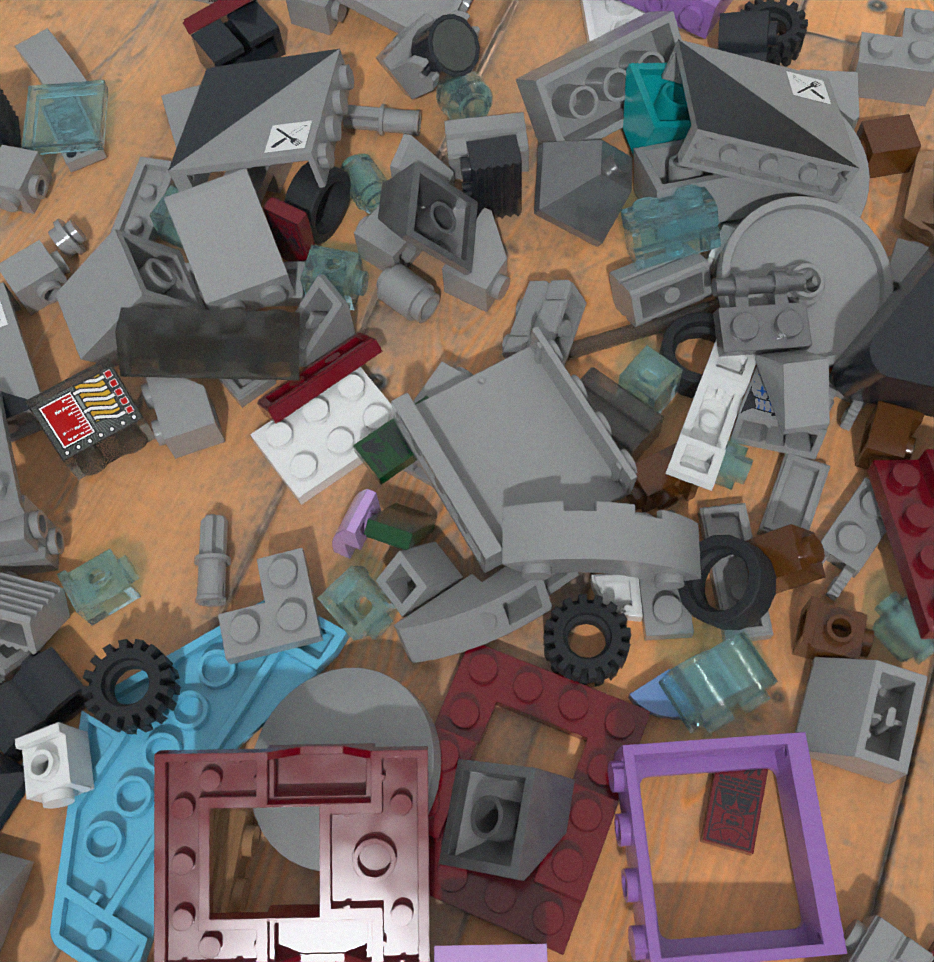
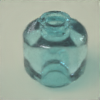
M473 70L449 83L438 84L436 89V101L449 120L484 117L489 114L492 107L493 95L489 86Z
M895 591L874 608L880 616L872 626L874 635L898 661L910 662L914 660L920 665L934 654V639L920 638L907 595L902 597Z

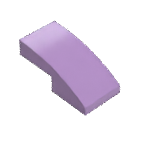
M365 489L355 496L333 537L332 547L335 553L350 559L356 548L362 549L367 539L366 535H364L367 520L381 511L376 492Z

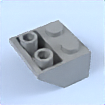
M815 657L812 661L795 733L806 732L810 758L886 784H891L908 773L928 676L878 660Z

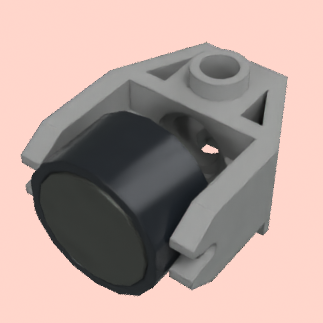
M455 10L434 20L426 12L399 32L376 59L403 93L414 99L433 91L438 84L449 83L465 76L474 69L479 60L480 46L478 38L480 28L478 26L471 27L467 21L470 17L467 12Z

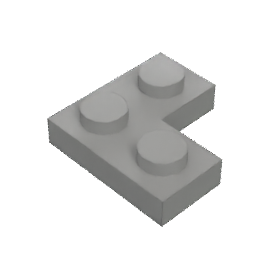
M303 548L257 559L265 603L218 614L225 658L230 665L324 641L306 554Z

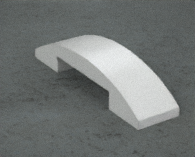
M716 339L665 474L712 491L738 410L756 365L755 359L757 354L719 357Z

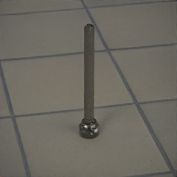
M718 297L714 300L674 311L660 318H653L652 321L638 327L629 324L573 341L567 361L665 332L676 319L690 313L706 312L713 314L718 308H721Z

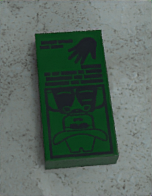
M425 396L424 398L416 402L415 405L428 399L429 397ZM391 419L353 445L357 456L380 485L417 461L394 419Z
M395 503L368 518L364 535L385 544L408 550L433 532L437 516Z

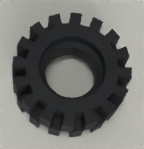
M755 0L754 4L749 1L745 4L744 10L741 9L740 12L769 10L771 21H778V33L780 36H778L777 47H770L769 63H776L779 66L782 63L784 67L789 66L791 60L795 61L798 58L808 27V19H805L806 13L804 10L797 12L799 5L795 2L791 5H786L787 0H780V2L774 0H767L766 2Z
M578 594L577 601L572 602L571 597L563 600L561 608L556 606L551 611V618L547 619L545 624L543 646L546 661H550L551 670L555 674L561 673L563 677L586 686L587 683H594L595 687L603 685L605 679L609 678L611 681L617 676L618 670L623 668L629 653L631 629L626 627L628 619L625 614L621 613L619 615L616 612V604L612 601L608 605L602 603V596L595 595L594 600H587V594ZM583 624L597 627L605 638L604 649L594 657H581L574 653L569 646L568 636L575 627Z
M127 639L118 640L119 648L115 649L109 644L102 648L106 653L103 659L94 655L90 660L96 668L93 672L89 670L84 672L83 679L89 682V686H81L82 695L89 700L84 704L87 710L94 714L93 717L119 733L122 730L127 734H137V729H141L146 733L153 730L152 722L157 721L162 724L168 719L163 715L167 708L174 711L177 703L172 698L173 695H180L181 689L175 680L180 679L169 658L154 645H148L144 640L135 639L134 644ZM139 669L145 671L149 678V687L144 697L133 704L119 703L115 696V685L118 679L129 670Z

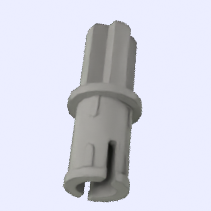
M381 104L380 108L348 105V112L343 116V125L347 129L379 131L380 136H385V132L419 136L421 110L387 108L386 104Z
M209 514L201 520L199 554L194 557V564L198 566L195 603H198L200 606L218 607L226 604V567L230 566L231 558L227 556L228 521L225 516Z

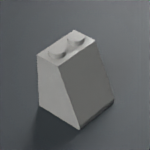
M246 168L164 197L206 306L216 325L223 322L237 321L247 313L264 307L277 306L284 302L285 299L295 296L288 273Z
M114 229L55 294L80 359L113 367L198 322L208 314L180 250Z

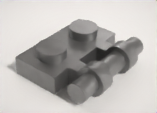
M783 269L771 270L767 275L748 276L745 272L730 273L728 278L713 279L711 285L713 296H728L730 305L728 308H718L713 313L719 357L765 354L797 349L806 351L812 346L806 302L788 303L787 295L788 292L803 291L805 286L804 275L802 273L787 274L786 270ZM767 293L769 305L749 306V294Z

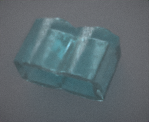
M742 632L721 642L710 650L697 654L675 666L658 684L690 734L704 727L709 734H712L735 719L731 713L732 711L742 707L744 712L748 714L768 702L771 697L767 690L774 686L778 680L746 633Z

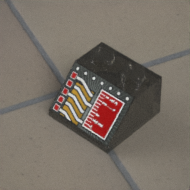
M109 358L90 366L25 401L64 464L78 480L101 472L107 464L126 454L138 452L146 443L155 439L154 432L142 410Z

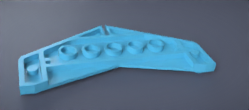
M319 616L324 641L230 665L225 658L219 625L166 656L173 663L172 666L178 671L180 679L175 680V682L181 687L180 695H173L172 699L177 705L174 711L168 708L165 710L163 715L168 718L162 724L157 721L151 723L153 730L145 733L141 729H137V734H127L121 730L119 733L81 710L79 729L88 732L95 789L74 796V803L68 805L50 927L52 941L60 950L78 962H147L154 940V754L159 750L239 749L264 726L274 709L290 692L305 681L319 675L338 657L350 638L347 631ZM141 670L115 685L117 701L121 704H133L141 700L149 687L147 673Z

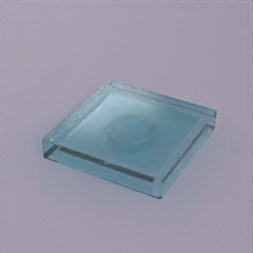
M105 80L28 86L22 149L38 151L40 155L104 150L109 90Z

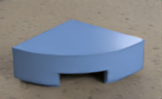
M670 669L630 693L628 697L634 705L650 711L651 715L660 718L680 720L690 717L698 711V708Z

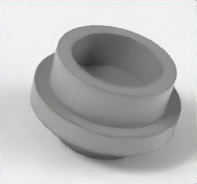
M58 218L53 222L55 227L48 231V234L66 256L71 258L76 253L82 255L86 252L83 242L87 238L72 220L65 223Z

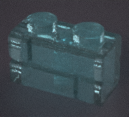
M686 185L678 188L674 195L660 199L643 197L636 200L632 207L621 209L626 249L636 270L721 246L717 204L705 186Z

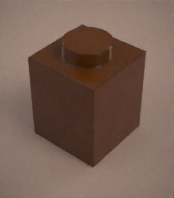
M909 114L861 121L857 131V136L865 150L870 178L910 172L920 151L921 143Z
M789 524L746 540V542L760 548L771 560L776 574V594L826 577L822 561L825 559L824 548L819 538L812 531Z

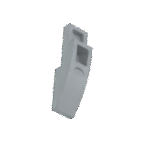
M507 566L483 582L471 574L394 624V627L407 657L412 663L458 654L503 637L553 609L549 595L579 574L578 572L552 573V577L549 579L528 580L522 578V573Z

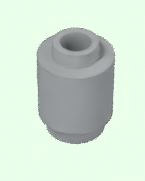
M402 264L386 268L380 274L376 283L378 299L409 321L416 320L419 323H424L433 315L438 307L440 296L434 292V286Z

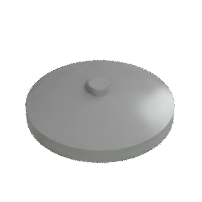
M793 196L774 200L750 213L726 241L718 261L716 278H728L730 273L745 272L748 276L767 275L771 270L783 269L786 270L787 274L802 273L805 279L803 291L788 292V303L806 302L812 346L806 351L829 358V368L833 367L836 360L893 292V276L889 259L880 240L871 228L856 214L841 205L825 199L808 196ZM767 293L748 295L749 306L769 305ZM728 296L718 297L721 308L730 307Z
M341 668L319 674L290 692L278 704L264 724L254 749H267L270 745L375 743V747L428 746L429 814L436 797L441 773V750L438 734L431 716L422 702L409 689L393 678L378 671L364 668ZM319 807L253 808L257 823L264 836L280 854L300 866L319 872Z

